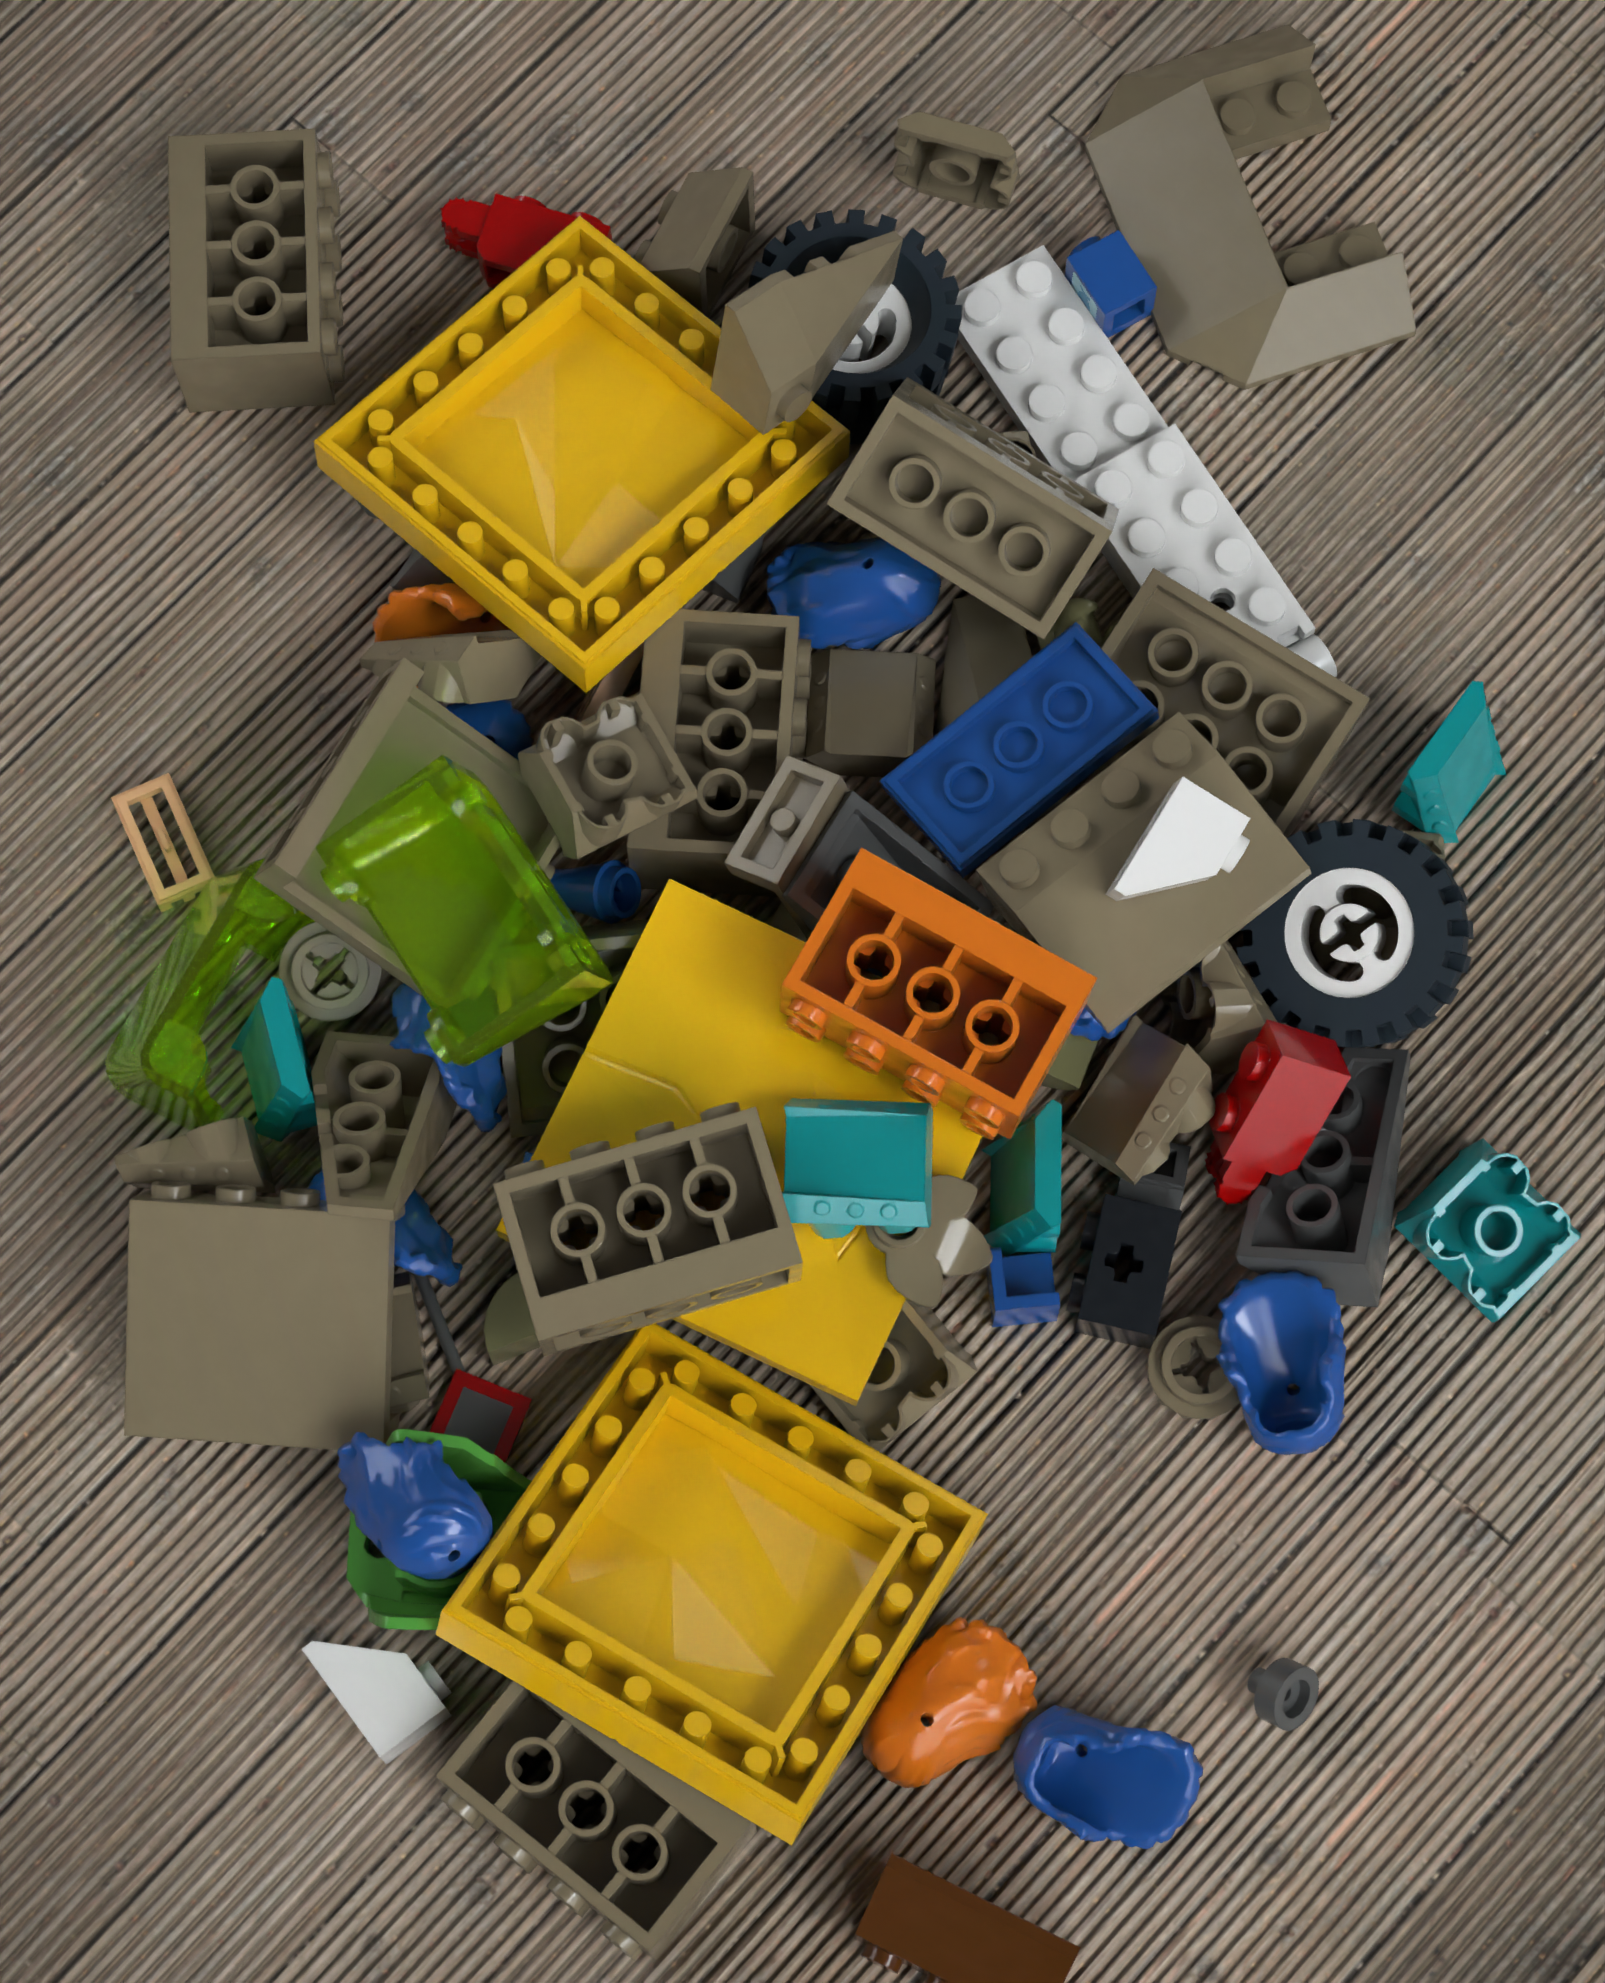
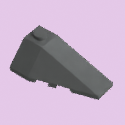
M1345 1047L1341 1055L1350 1072V1080L1299 1167L1281 1176L1272 1174L1265 1187L1258 1185L1248 1201L1236 1257L1239 1264L1260 1275L1271 1271L1286 1273L1298 1270L1306 1276H1316L1322 1282L1323 1288L1329 1287L1334 1289L1336 1302L1339 1305L1378 1308L1389 1254L1411 1057L1409 1050Z

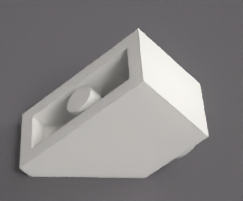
M1185 777L1180 778L1171 786L1106 892V895L1115 901H1120L1205 881L1217 875L1220 868L1230 873L1250 842V839L1243 836L1242 832L1251 818Z
M311 1641L302 1648V1651L386 1765L452 1716L441 1702L452 1692L429 1661L416 1668L406 1653Z

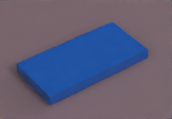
M1075 622L882 778L880 783L885 792L955 871L964 878L1159 719V712L1084 629Z

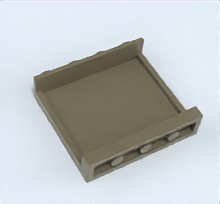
M403 657L380 675L253 878L437 1007L447 1011L466 1000L473 1003L485 991L494 975V970L488 967L498 948L505 950L521 931L525 918L520 916L519 913L529 897L535 899L550 882L556 868L549 862L558 847H562L530 787L526 782H522L519 761L417 688L416 685L425 672Z
M155 1181L151 1183V1190H147L129 1199L124 1436L338 1450L343 1444L351 1441L356 1432H364L368 1437H373L386 1443L392 1432L399 1429V1414L390 1413L395 1221L405 1215V1205L395 1220L328 1215L327 1202L320 1200V1191L315 1189L280 1190V1198L256 1196V1187L227 1184L216 1186L215 1194L191 1193V1183L184 1181Z

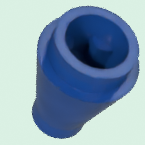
M611 860L570 869H555L553 877L544 889V894L547 902L552 906L564 907L613 924L635 913L641 899V883L633 869L626 867L618 860Z

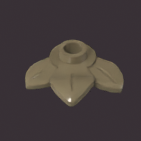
M950 1175L932 1177L931 1227L929 1228L915 1227L906 1234L898 1236L888 1234L878 1226H865L870 1242L875 1248L886 1254L888 1281L898 1293L919 1306L927 1308L937 1307L942 1294L943 1275L950 1277L969 1275L992 1263L993 1256L983 1234L964 1217L974 1203L978 1189L963 1179Z

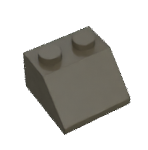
M743 167L688 173L679 192L671 190L666 196L658 216V224L661 226L653 241L644 240L634 257L637 262L708 318L755 231L753 171Z

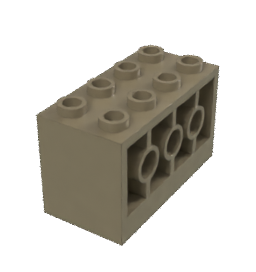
M315 128L168 136L171 362L189 413L335 405L334 382L345 381L343 348L342 345H338L337 327L343 326V303L341 290H336L335 272L342 271L340 237L335 235L334 217H340V193L338 181L333 178L331 152L320 151Z
M909 377L904 380L892 395L827 502V505L1042 639H1045L1113 532L1119 511L1117 507Z
M679 609L644 641L640 693L644 696L697 789V799L628 833L627 852L629 865L637 873L641 889L664 890L668 880L672 879L697 892L778 897L772 890L732 875L724 862L787 755L801 761L806 757L808 725L806 718L812 673L811 639H800V616Z
M738 1102L719 1105L700 1114L701 1123L676 1130L672 1121L651 1125L635 1132L637 1142L613 1149L610 1148L608 1141L586 1144L569 1152L571 1161L545 1168L543 1160L521 1163L504 1171L506 1180L493 1183L537 1339L544 1356L801 1280L803 1260L756 1107L741 1111ZM705 1191H713L715 1195H723L725 1199L720 1201V1209L714 1211H707L704 1206H696L694 1203L700 1200V1193ZM641 1210H649L651 1214H659L661 1216L655 1220V1228L643 1231L639 1226H630L628 1223L635 1220V1213ZM576 1229H584L586 1233L597 1234L596 1237L589 1240V1247L582 1250H576L573 1245H563V1242L569 1240L571 1232Z
M514 1681L510 1683L436 1775L447 1789L440 1799L450 1810L477 1832L485 1822L490 1824L500 1833L493 1843L499 1847L498 1849L528 1874L537 1865L541 1866L553 1876L546 1886L551 1890V1893L580 1917H583L589 1908H592L606 1920V1923L600 1929L603 1935L634 1961L642 1951L653 1960H657L757 1833L756 1824ZM544 1759L550 1760L547 1766L551 1773L550 1777L543 1783L535 1781L531 1785H526L525 1783L528 1778L524 1772L526 1766L532 1761L539 1764ZM597 1801L603 1803L600 1811L604 1820L595 1827L588 1824L583 1829L577 1828L580 1819L576 1811L581 1805L585 1803L592 1806ZM649 1844L656 1846L654 1856L658 1863L652 1870L649 1871L648 1869L641 1868L636 1873L629 1871L632 1861L628 1853L635 1846L644 1849Z

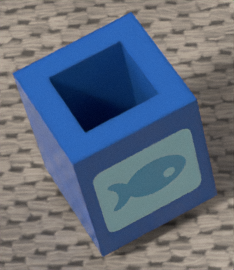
M1120 230L1102 239L1099 236H1094L1084 240L1067 257L1065 277L1107 338L1151 315V311L1154 308L1157 286Z

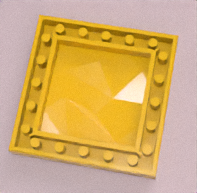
M579 216L313 442L319 469L587 693L712 581L719 572L723 571L849 457L850 431L811 400L808 408L799 418L792 422L783 421L766 434H761L711 390L721 328Z
M669 879L530 1161L543 1160L545 1168L571 1161L569 1152L580 1146L598 1141H608L610 1148L613 1149L637 1142L635 1132L645 1127L672 1121L676 1130L701 1123L700 1114L710 1108L738 1102L741 1111L756 1107L780 1188L783 1192L786 1113L784 1105L791 1098L921 1102L912 1098L901 1089L904 1083L902 1079L882 1068L878 1075L870 1074L846 1060L843 1056L846 1048L825 1036L822 1037L820 1043L813 1042L794 1032L785 1024L789 1016L780 1012L781 985L806 942ZM861 970V976L870 980L882 979L869 971ZM931 1000L919 1001V1008L930 1013L934 1011L941 1012L939 1004ZM989 1032L977 1033L979 1035L978 1040L981 1043L989 1046L993 1044L1000 1045L998 1037ZM939 1101L936 1107H932V1177L950 1175L963 1179L982 1140V1136L971 1131L959 1121L963 1113ZM705 1191L700 1193V1200L694 1204L696 1206H704L707 1211H714L720 1209V1201L725 1199L723 1195L717 1196L713 1191ZM641 1210L635 1213V1220L628 1224L630 1226L637 1225L643 1231L655 1228V1220L661 1216L659 1214H651L649 1210ZM501 1218L496 1231L498 1237L509 1242L504 1221ZM791 1223L803 1260L800 1281L672 1318L687 1327L856 1406L906 1298L898 1293L888 1281L886 1254L873 1246L867 1236L864 1225H856L849 1234L842 1238L823 1239L814 1233L809 1224ZM576 1229L571 1232V1238L563 1242V1245H573L576 1250H582L589 1247V1240L596 1237L597 1234L586 1233L584 1229ZM895 1233L894 1235L900 1236L906 1233Z
M655 1323L637 1329L442 1609L435 1635L607 1737L615 1739L622 1746L792 1846L976 1541L988 1514Z

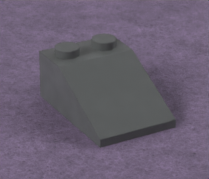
M848 791L782 895L784 900L807 927L813 931L862 847L989 917L994 908L988 898L854 791ZM873 968L866 970L882 978V972Z

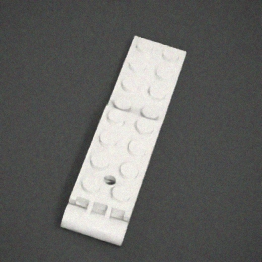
M1040 246L959 291L955 304L962 305V320L958 331V340L1019 431H1028L1030 445L1034 448L1038 459L1119 509L1113 532L1104 544L1101 552L1131 597H1135L1152 569L1155 568L1213 604L1218 602L1227 604L1231 608L1226 611L1332 676L1337 677L1335 662L1325 644L1314 634L1316 628L1179 428L1176 424L1167 426L1045 246Z

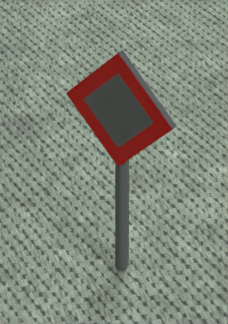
M413 1274L453 1374V1378L429 1432L469 1438L487 1452L495 1454L504 1463H507L533 1399L465 1371L428 1275L418 1276Z

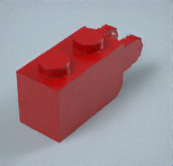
M495 194L491 205L473 200L465 201L464 198L458 199L456 197L454 200L449 199V202L443 208H440L442 228L444 227L446 235L444 238L445 244L449 245L450 250L454 249L456 253L461 251L462 255L478 259L481 275L490 288H495L579 216L612 241L611 226L603 224L595 216L584 212H573L570 215L546 208L540 201L528 196L519 195L510 198Z
M1267 1019L1256 1040L1249 1042L1245 1046L1239 1060V1068L1226 1092L1219 1094L1215 1099L1216 1111L1209 1120L1215 1139L1210 1146L1211 1152L1206 1153L1207 1158L1204 1159L1208 1174H1212L1216 1178V1181L1213 1182L1216 1195L1226 1202V1205L1242 1204L1244 1200L1248 1201V1197L1253 1195L1252 1190L1258 1187L1266 1172L1281 1176L1299 1167L1351 1078L1335 1040Z

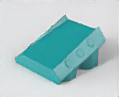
M1472 681L1409 769L1400 787L1402 792L1391 810L1418 827L1421 832L1441 834L1444 843H1459L1456 830L1495 775H1507L1500 754V747L1495 737L1494 726L1491 722L1490 708L1487 705L1482 681Z
M271 977L231 1048L242 1053L258 1121L254 1126L256 1133L282 1142L291 1132L317 1126L311 1075L312 1069L293 1001L289 998L285 983L282 979Z
M791 1098L784 1105L786 1113L784 1191L782 1194L791 1223L809 1224L814 1233L823 1239L842 1238L849 1234L856 1225L878 1226L888 1234L907 1233L915 1227H931L933 1109L931 1103Z
M1052 1099L1021 1121L1010 1140L1001 1135L982 1149L983 1152L991 1156L990 1232L985 1234L984 1238L993 1248L1001 1247L1002 1255L1005 1257L1015 1252L1056 1253L1057 1238L1060 1235L1062 1104Z
M1482 1138L1460 1150L1459 1156L1405 1209L1397 1212L1394 1227L1493 1323L1498 1321L1581 1238V1233L1571 1225L1570 1217L1558 1203L1547 1201L1529 1184V1170L1518 1156L1509 1153H1498Z

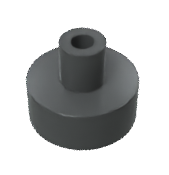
M1280 1658L1269 1665L1267 1669L1256 1668L1250 1674L1247 1684L1248 1690L1255 1694L1254 1707L1257 1716L1261 1720L1285 1731L1294 1730L1307 1720L1314 1709L1319 1693V1680L1316 1672L1290 1658Z

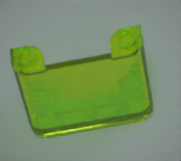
M444 755L435 759L315 848L326 864V867L320 871V874L330 891L343 903L351 898L360 906L367 908L432 1010L427 1013V1019L431 1027L424 1031V1035L433 1051L446 1064L453 1061L454 1064L466 1067L587 1001L613 983V978L604 961L492 792L475 773Z
M265 859L221 872L212 877L203 887L111 1045L105 1060L106 1073L112 1085L120 1094L189 1130L219 1121L224 1113L221 1105L214 1101L207 1091V1079L212 1069L208 1064L207 1049L198 1032L246 949L275 962L281 952L280 950L285 947L288 940L298 930L310 922H315L253 878Z

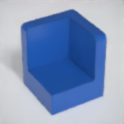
M1001 1247L990 1248L993 1259L992 1263L985 1268L992 1327L1057 1321L1061 1305L1059 1292H1055L1051 1252L1002 1257Z

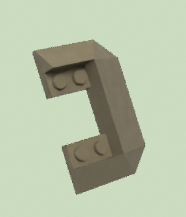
M1284 25L1122 75L1085 144L1086 154L1116 229L1120 230L1157 286L1151 317L1166 355L1187 365H1190L1191 361L1216 371L1223 375V381L1243 390L1414 337L1416 334L1403 251L1388 255L1375 222L1274 253L1242 177L1236 159L1329 131L1331 116L1310 69L1316 44L1290 25Z

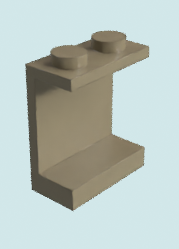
M787 755L724 864L732 875L774 891L782 903L769 925L807 942L812 931L784 900L782 895L845 794L850 790L840 775Z

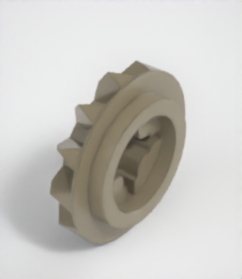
M310 922L288 940L279 962V978L285 983L289 998L293 1001L294 1007L303 1014L322 1021H339L358 1014L374 998L382 976V969L379 965L317 922ZM344 947L348 949L344 956L345 961L342 971L348 976L347 979L354 986L351 987L346 982L340 983L332 979L326 986L322 985L315 992L313 987L317 983L316 978L320 969L313 963L314 959L307 953L310 951L316 957L320 955L323 958L330 959L335 953L339 954Z
M1189 1316L1174 1321L1159 1333L1148 1355V1382L1151 1384L1160 1404L1178 1413L1183 1419L1195 1418L1211 1421L1235 1409L1240 1402L1235 1387L1225 1376L1221 1366H1219L1218 1370L1209 1374L1206 1387L1207 1394H1203L1202 1387L1197 1385L1194 1376L1183 1377V1374L1173 1375V1373L1179 1372L1180 1368L1189 1365L1192 1352L1191 1343H1195L1196 1351L1201 1354L1204 1362L1220 1364L1216 1356L1219 1354L1220 1346L1222 1345L1218 1337V1326L1221 1320L1213 1317Z

